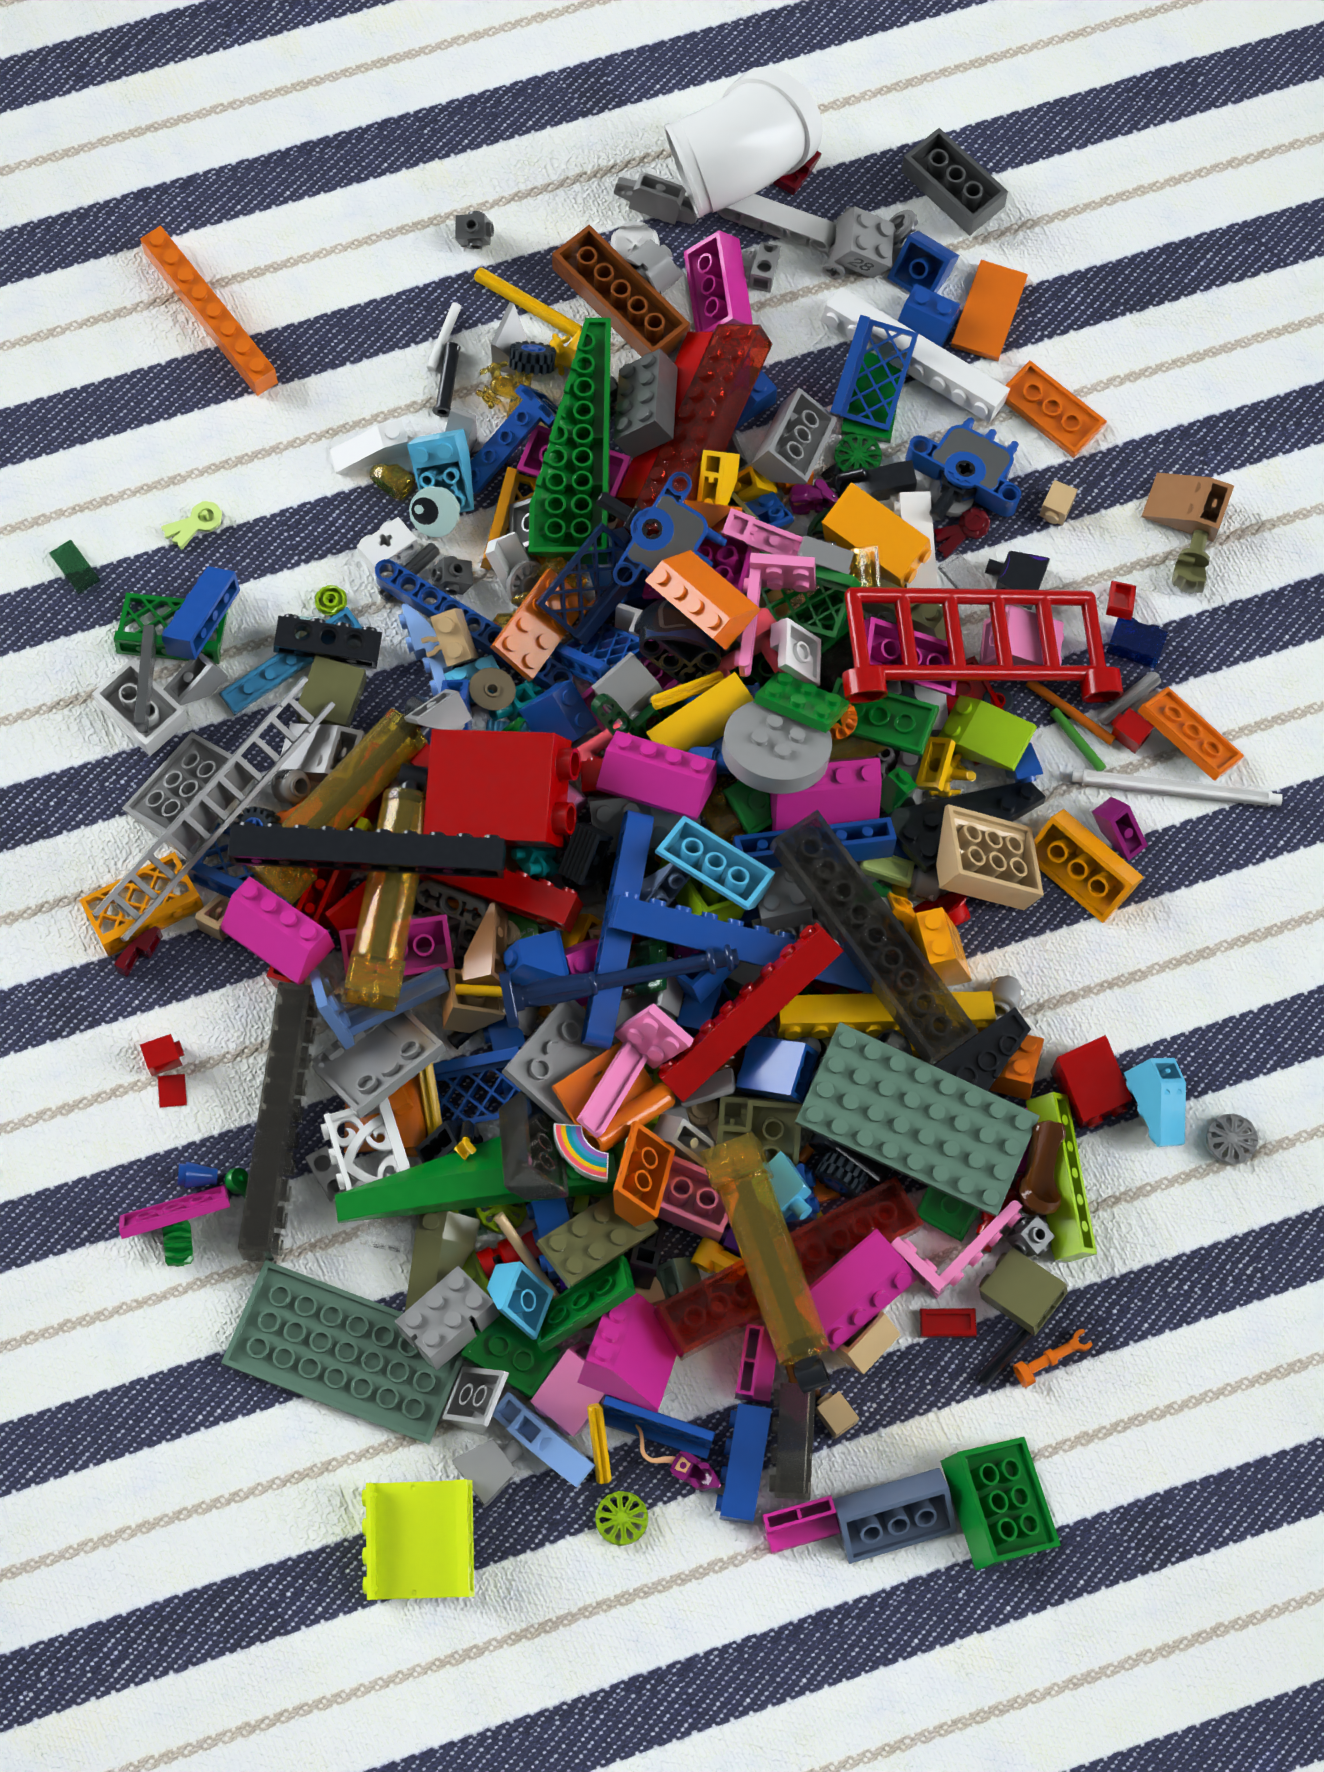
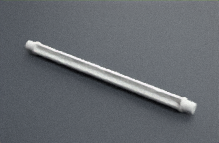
M1083 769V771L1073 770L1071 782H1078L1081 785L1268 807L1271 805L1281 806L1282 794H1275L1272 791Z

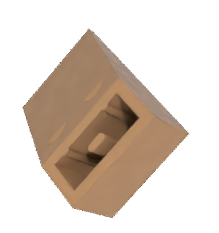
M1157 473L1141 517L1191 535L1194 530L1206 531L1209 534L1207 540L1214 542L1235 485L1211 477Z

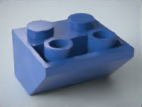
M774 492L761 495L759 498L745 503L758 517L759 521L777 528L787 530L794 522V517Z

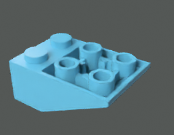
M464 428L419 436L409 442L407 447L418 490L420 491L427 486L446 488L455 495L460 505V512L474 510L470 453Z
M1150 1058L1124 1072L1127 1079V1088L1137 1101V1110L1146 1121L1149 1128L1148 1134L1152 1142L1157 1147L1184 1145L1186 1082L1175 1058Z

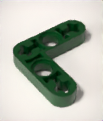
M599 694L591 703L592 712L612 736H614L617 730L624 733L629 732L631 735L650 740L646 733L648 730L684 707V700L671 706L661 708L663 712L661 715L658 712L660 709L655 710L652 703H650L640 714L631 720L621 706L608 694ZM606 704L612 712L607 714L602 708L603 705ZM651 716H656L655 723L646 727L647 720ZM618 718H623L622 725L619 728L613 729L614 722Z

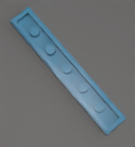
M348 607L326 621V623L334 625L337 622L351 624L353 628L362 629V626ZM307 633L306 635H304L303 637H301L299 640H306V639H308V638H309V634ZM325 635L321 638L322 642L327 645L335 642L334 637L330 635ZM278 653L221 691L219 695L235 716L312 664L314 659Z

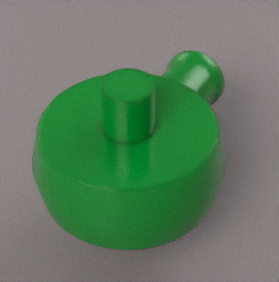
M242 1168L231 1169L225 1176L226 1187L234 1194L241 1193L245 1201L253 1197L248 1190L250 1186L249 1174Z

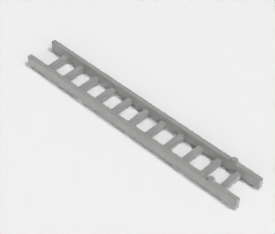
M305 676L301 677L92 912L94 916H98L113 900L116 903L115 907L127 918L131 916L135 921L120 937L122 941L125 942L132 936L333 709L335 704L331 701L314 718L293 699L295 694L308 681ZM287 704L309 723L298 737L276 718L278 713ZM270 723L292 743L281 757L258 737ZM252 743L257 745L275 762L264 776L241 756ZM235 762L258 782L246 796L223 776ZM217 782L240 801L229 815L206 795ZM200 801L223 821L212 835L188 815ZM182 821L186 822L205 840V843L194 855L171 835ZM165 840L188 860L177 874L173 873L154 855ZM147 860L171 880L159 894L136 875ZM130 880L153 900L141 915L118 895Z

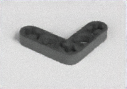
M426 880L416 889L418 902L425 907L461 920L454 952V964L459 970H462L464 955L472 941L467 936V929L477 931L489 904L482 898L438 881ZM430 889V894L433 895V897H428L429 893L425 890ZM449 896L458 900L459 907L457 909L449 905ZM475 907L478 908V912L481 914L480 916L476 915L477 911L474 910Z

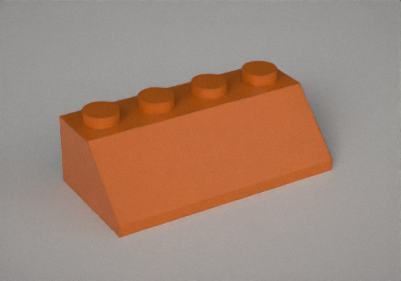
M691 550L662 560L645 580L725 650L729 648L761 610Z

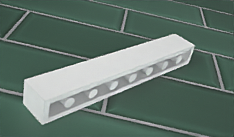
M841 287L826 303L821 317V322L850 340H853L860 314L876 321L913 331ZM873 327L871 338L875 345L888 338L884 329ZM889 331L891 336L896 334L895 332ZM920 334L918 335L907 374L990 423L1003 407L1010 388ZM901 335L893 339L899 352L910 346L912 337ZM869 341V343H868L867 349H869L870 347H872V344H871L870 341ZM891 342L877 348L884 360L897 354ZM907 353L902 355L904 361L906 359ZM899 357L889 362L902 370L903 364Z

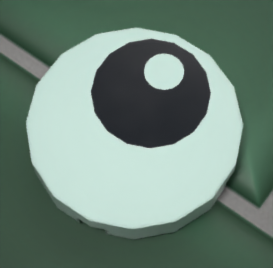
M427 486L418 491L411 500L409 507L410 519L415 528L424 535L430 537L445 536L459 523L460 505L455 495L446 488Z

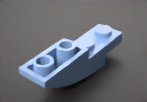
M407 603L401 604L403 614L398 615L402 630L407 629L409 637L405 638L409 653L414 652L416 661L422 659L426 673L431 672L433 680L429 681L432 695L436 696L441 692L442 681L445 680L444 673L453 669L452 667H447L442 650L437 655L427 658L426 652L432 651L434 646L440 644L439 642L433 643L431 641L422 644L421 638L427 636L436 637L435 630L415 609Z
M507 1392L495 1407L493 1416L507 1428L506 1430L575 1487L578 1488L595 1466L560 1433L547 1425L511 1392Z

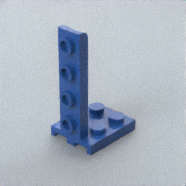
M520 384L514 391L522 399L521 403L470 461L474 494L482 491L540 422L550 429L553 427L558 406L543 392Z

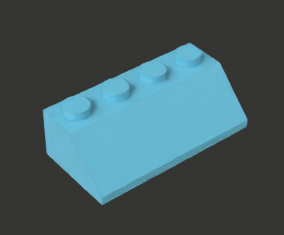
M686 816L679 820L655 850L657 855L745 910H750L757 906L769 890L775 874L773 870Z

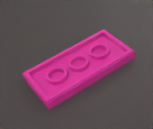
M224 1184L123 1214L119 1219L121 1239L229 1208L230 1197L228 1188Z

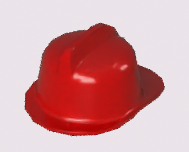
M952 891L944 896H939L934 902L925 900L913 908L914 912L918 913L943 907L955 927L970 919V912L965 903L967 895Z

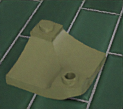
M729 1094L720 1097L714 1173L733 1181L746 1182L752 1180L780 1151L796 1167L799 1160L801 1126L794 1122L802 1104L740 1094Z

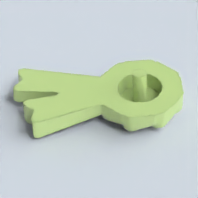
M202 501L192 508L189 518L163 525L161 529L165 532L166 539L175 536L172 538V542L174 545H179V548L182 550L198 531L212 532L219 527L222 520V511L214 502Z

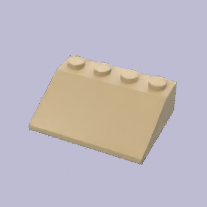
M950 804L945 806L936 862L940 889L1021 910L1027 909L1044 896L1032 827Z

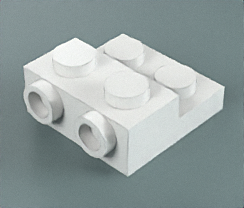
M789 618L781 619L771 624L770 647L778 652V668L800 681L814 684L816 687L820 686L821 639Z

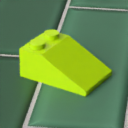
M960 695L938 738L952 739L956 743L953 755L961 752L963 759L1015 771L1037 727L1035 724L985 701Z

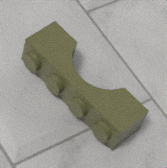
M864 571L858 579L862 584L861 587L902 588L867 571ZM862 603L863 610L874 616H878L880 612L895 615L894 604ZM910 604L914 631L945 640L946 633L942 606L938 604Z

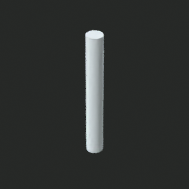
M453 302L426 366L430 371H436L445 349V343L449 339L461 309V305Z

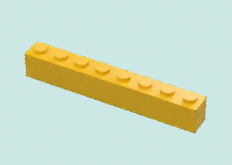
M992 991L796 995L775 1015L777 1038L797 1039L799 1037L822 1039L832 1037L840 1022L873 1038L878 1037L886 1029H895L903 1036H932L934 1034L956 1036L959 1034L977 1035L996 1021Z

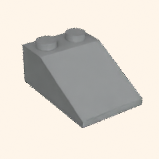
M462 1366L442 1419L468 1432L482 1434L490 1423L509 1373L502 1370Z

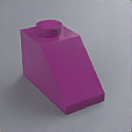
M1110 797L1092 811L1101 833L1125 860L1129 861L1148 846L1128 804Z

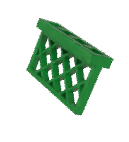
M762 551L759 552L761 554H770ZM815 566L816 586L821 588L823 594L811 601L806 592L793 591L787 594L785 589L782 588L781 592L784 597L771 603L767 593L772 590L768 587H761L760 597L763 596L767 603V606L764 608L770 610L777 622L785 618H794L795 623L810 633L838 640L847 616L846 602L844 598L843 603L834 607L829 597L838 592L845 593L850 587H861L862 584L853 575ZM802 593L807 603L794 610L790 600ZM826 599L830 610L817 616L813 606ZM786 602L791 612L783 617H777L774 609ZM810 608L814 619L805 624L800 623L797 615ZM833 615L836 620L833 631L825 630L821 621Z
M126 593L118 631H115L114 635L116 653L140 656L144 624L139 618L150 612L156 619L147 625H154L156 627L161 624L165 629L168 627L165 621L174 616L185 599ZM131 602L143 603L145 608L134 614L130 609ZM160 605H167L171 610L159 616L154 609ZM229 609L218 624V629L216 627L214 633L217 635L216 641L208 640L201 650V653L215 664H220V650ZM134 621L141 628L136 632H125V627ZM162 634L157 635L155 658L189 661L186 658L167 655L164 643L162 642Z

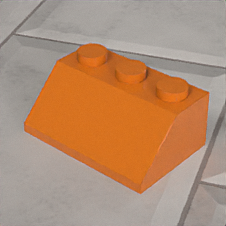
M633 1121L631 1124L613 1189L615 1213L634 1227L658 1217L676 1150L637 1121Z

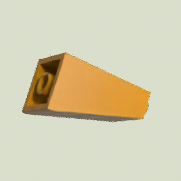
M852 482L822 521L825 542L853 551V561L902 588L906 585V582L910 584L917 574L916 569L921 563H926L932 553L928 537Z
M943 907L916 913L906 945L919 992L922 993L971 982L972 978L959 932Z

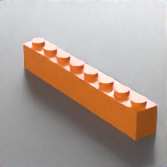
M162 226L157 227L140 238L145 256L253 392L259 396L276 385L278 380L273 365Z

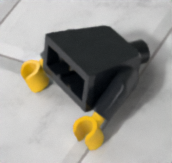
M447 1120L415 1147V1150L422 1164L457 1152L463 1160H466L470 1154L476 1152L477 1149L473 1145L482 1143L483 1137L479 1133L478 1127L469 1120Z

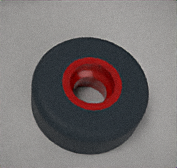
M992 687L997 698L1001 701L1003 709L1010 712L1013 706L1011 693L1003 687ZM987 690L982 697V701L996 706Z

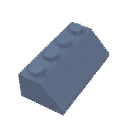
M940 1468L832 1499L836 1510L835 1516L840 1529V1537L849 1564L957 1532L949 1487Z

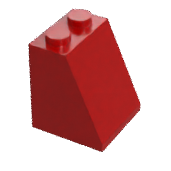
M1106 1035L1056 1058L1050 1073L1061 1094L1068 1095L1070 1110L1079 1128L1087 1125L1089 1128H1093L1104 1121V1117L1111 1114L1113 1117H1117L1128 1110L1127 1107L1132 1098Z

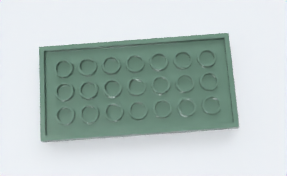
M840 1022L836 1027L794 1123L996 1217L999 1214L1029 1143L1032 1127L1037 1123L1040 1116Z
M265 1260L221 1364L430 1445L464 1362V1358L460 1357L465 1347L436 1371L421 1356L419 1350H416L401 1335L395 1320L403 1314L402 1312Z

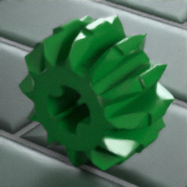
M185 1220L162 1227L165 1263L168 1266L175 1267L191 1264L193 1261V1246L189 1221Z

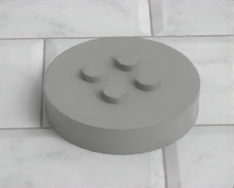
M754 701L741 706L729 717L722 742L723 759L730 772L744 784L759 791L773 794L795 793L816 784L827 770L832 750L830 731L827 733L821 732L758 705Z

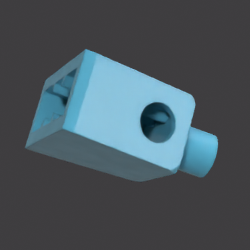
M780 1151L751 1181L757 1198L761 1203L784 1219L793 1212L800 1220H803L812 1211V1208L804 1201L811 1194V1189L792 1161Z

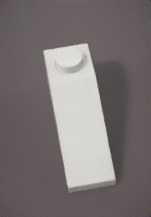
M402 419L377 425L331 449L330 454L336 474L408 456V439Z

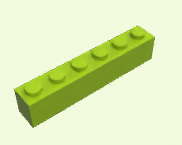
M1051 1092L1026 1100L1027 1109L1040 1116L1037 1122L1047 1120L1063 1123L1066 1129V1137L1059 1146L1054 1168V1180L1058 1193L1061 1195V1206L1055 1213L1046 1215L1049 1230L1055 1236L1051 1240L1050 1245L1054 1259L1072 1262L1097 1255L1068 1095Z

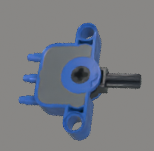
M968 417L962 425H955L948 429L939 443L922 435L914 436L910 440L905 461L912 460L915 470L934 480H940L941 484L940 493L942 494L929 512L934 521H941L955 501L960 503L961 501L973 498L976 503L1003 517L1012 516L1017 509L1021 490L1015 484L1007 481L1014 461L1013 455L1019 446L1018 442L1012 441L1006 448L993 441L997 434L995 429H990L985 436L971 429L975 422L972 417Z
M676 472L672 474L652 507L641 509L635 506L633 509L607 492H602L597 499L596 504L624 521V527L631 531L632 540L613 571V578L619 586H632L642 570L651 574L662 560L689 550L712 567L713 562L697 551L705 538L722 547L727 543V539L708 527V523L701 513L684 504L692 488L691 479L686 473ZM677 478H683L688 483L687 488L682 492L673 489V481ZM655 523L657 524L659 534H652L650 537L647 535L648 530L646 526H652ZM622 568H628L632 571L633 576L630 581L622 582L618 579V571Z

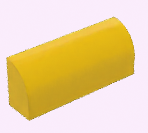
M734 672L646 733L653 742L686 752L692 747H707L724 736L725 726L729 717L738 708L754 701L736 672Z

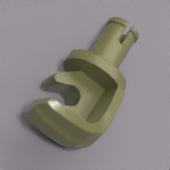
M1194 530L1190 547L1183 549L1177 558L1172 583L1182 592L1189 594L1203 593L1207 578L1205 567L1210 562V556L1204 552L1209 537L1206 531Z

